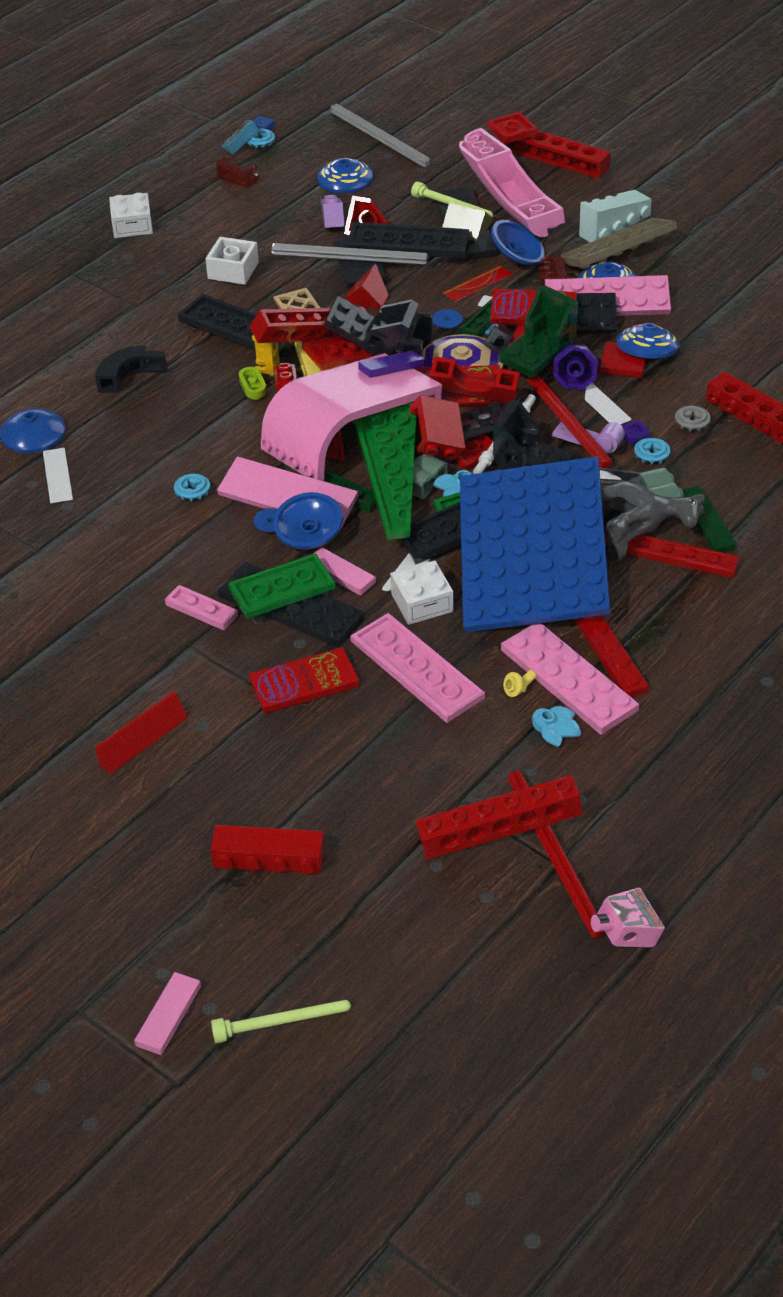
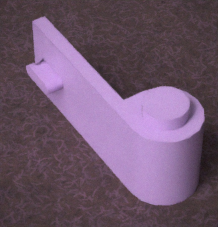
M562 422L553 431L552 436L581 445ZM616 422L608 423L600 434L587 430L606 453L615 451L625 436L624 428Z

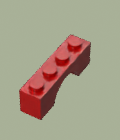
M434 356L430 378L442 384V391L510 403L512 399L516 400L520 372L498 368L493 373L478 374L462 368L456 360Z

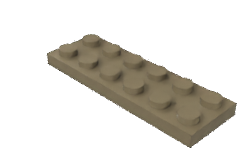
M651 218L558 255V260L560 264L568 265V267L576 266L579 269H586L591 266V263L606 261L607 257L621 255L626 249H635L641 243L653 242L654 238L658 236L670 235L671 231L678 229L677 222Z

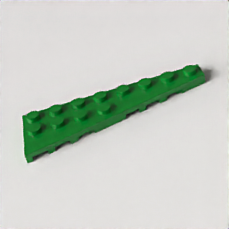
M414 401L353 420L387 540L410 537L416 415L410 414L409 406Z

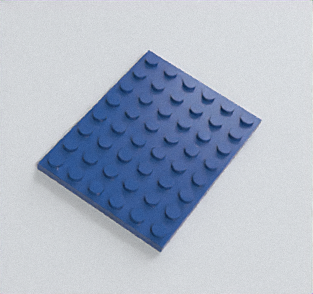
M598 456L460 476L463 628L465 633L611 614Z

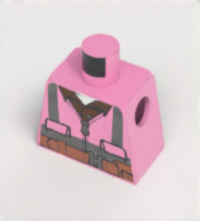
M641 888L608 896L598 913L591 917L592 929L595 932L605 931L611 943L615 946L655 947L665 929Z

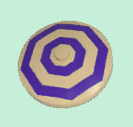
M458 334L442 337L427 345L423 350V358L425 360L422 367H432L434 356L456 360L460 366L500 365V369H504V364L498 361L497 352L484 345L486 339L475 335Z

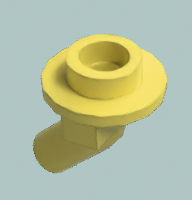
M529 670L523 677L516 672L508 673L503 683L506 694L510 697H516L521 692H525L527 686L537 675L532 670Z

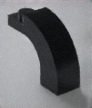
M146 345L127 347L110 354L99 364L95 373L98 392L119 393L122 382L133 374L166 373L167 361L165 351H146Z

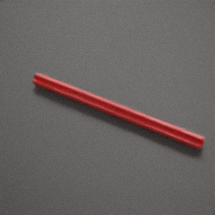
M538 374L533 378L529 377L527 382L591 457L598 456L599 467L601 469L610 468L611 458Z
M516 770L509 773L508 781L514 791L529 787L521 771ZM550 824L535 828V832L591 937L596 939L604 936L605 931L595 932L591 927V917L596 915L597 911Z

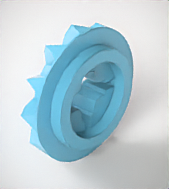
M258 129L246 143L250 147H269L274 143L275 135L270 130Z
M645 438L636 443L634 453L636 454V459H641L642 463L650 462L652 465L654 462L661 464L663 460H668L670 447L661 439Z
M184 475L174 484L175 494L181 497L182 500H201L202 496L208 495L210 482L203 475Z

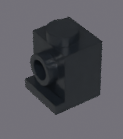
M500 323L498 327L494 326L491 329L484 345L499 354L510 343L514 331Z

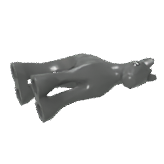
M618 480L601 486L603 514L618 516L609 520L605 525V532L608 535V542L605 543L608 558L614 562H618L626 556L628 542L635 537L653 532L664 519L677 517L685 526L691 529L697 524L699 515L704 513L701 504L705 499L703 494L692 497H665L628 480Z

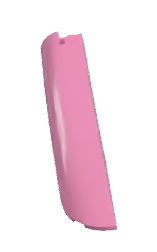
M482 128L476 129L464 136V141L459 143L461 153L489 193L513 218L539 237L548 236V228L553 229L565 223L563 208L535 185L519 165L511 149Z

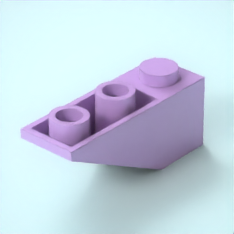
M325 195V199H321L325 228L344 226L343 202L336 195Z

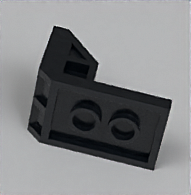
M337 296L323 326L374 356L384 353L391 355L409 329L419 304L411 299L383 305L375 317H373L368 312L351 304L348 300Z
M512 399L493 425L494 462L502 470L581 459V454L541 443L540 427L520 401Z

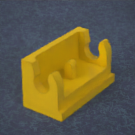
M252 335V340L255 341L256 364L265 365L264 367L255 366V368L260 373L274 376L273 366L280 364L278 343H257L254 335Z

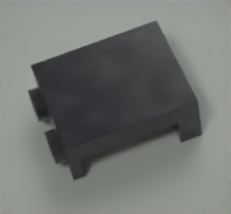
M415 312L409 329L400 340V353L414 351L423 357L424 348L432 343L433 315Z

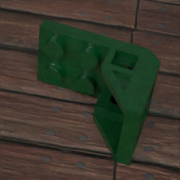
M546 285L541 286L525 318L524 334L498 354V361L531 378L536 376L554 361L558 353L568 345H572L577 330L578 301Z

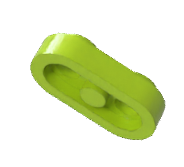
M245 367L239 371V381L248 398L258 400L266 395V383L257 368Z

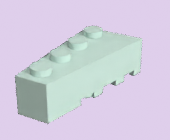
M636 190L618 193L615 197L610 195L602 200L598 198L593 199L590 203L586 201L581 202L579 236L591 243L631 227L650 216L652 199Z

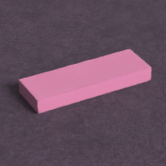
M322 547L315 552L333 580L361 596L376 583L375 576Z
M178 585L165 598L167 606L221 630H225L238 617L236 609L181 585Z
M174 972L135 1038L136 1047L159 1055L163 1054L201 988L200 980Z

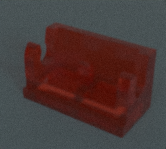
M228 156L216 161L217 174L220 179L245 188H249L260 179L259 174H253L257 170L255 166L245 169L228 162L231 160Z
M561 254L541 258L542 263L550 262L549 266L538 268L542 286L545 285V279H567L568 276Z

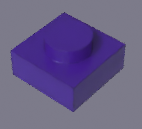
M640 420L621 425L625 431L624 439L629 445L636 444L642 439L650 438V431Z

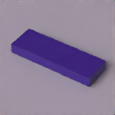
M408 351L360 361L358 369L371 378L424 366L425 359L414 351Z

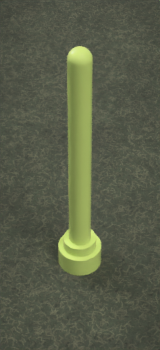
M417 181L412 186L411 194L413 197L419 199L428 197L448 205L451 203L486 211L493 217V213L489 210L429 190L424 183Z
M341 1000L235 1022L223 1020V1018L211 1020L215 1044L226 1042L227 1038H231L232 1034L346 1012L351 1008V1004L348 1000Z

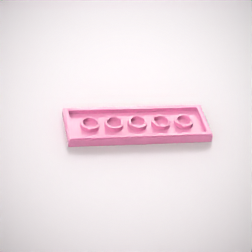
M238 456L217 489L220 496L264 509H278L282 503L298 494L308 492L322 493L330 496L339 504L343 515L342 526L359 497L358 491Z
M389 613L351 635V642L446 723L485 699V692Z

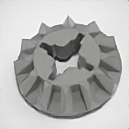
M685 406L680 408L675 414L676 425L681 426L682 430L689 429L690 432L692 430L700 431L701 428L706 429L710 423V414L707 410L698 406Z

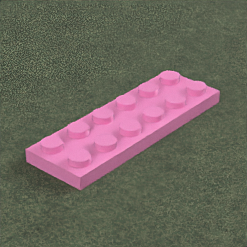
M668 275L545 279V285L556 291L616 293V316L670 314L671 312Z
M541 623L532 624L501 643V651L526 672L529 670L534 671L537 675L535 680L574 711L575 714L600 735L639 711V703Z

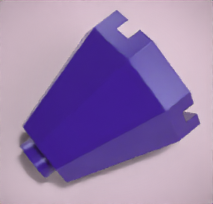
M568 345L555 356L553 376L565 389L577 388V390H584L597 378L598 359L585 345Z

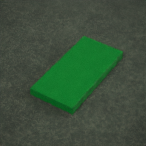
M316 553L228 583L229 590L246 619L336 589L335 581Z

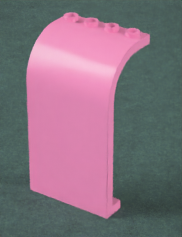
M384 353V354H380V355H377V356H373V357H370V358H367V359H363V360H360V361L370 360V359L379 358V357H384V356H389V355H387V354ZM360 361L295 379L276 393L266 409L262 423L261 449L302 475L324 481L327 449L335 434L345 424L361 417L415 401L420 395L441 399L442 384L415 369L370 378L358 369Z

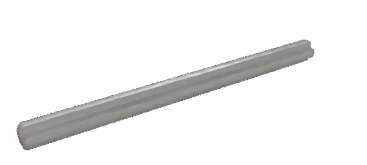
M336 103L331 106V112L420 166L424 168L430 166L431 159L341 105Z
M273 243L271 249L273 255L418 265H426L428 261L427 253L281 243Z

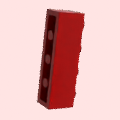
M215 825L210 849L212 865L214 868L321 874L325 849L323 831Z

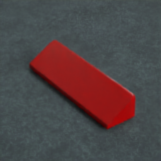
M174 691L97 745L95 750L98 764L108 773H113L186 720L187 714L177 694Z

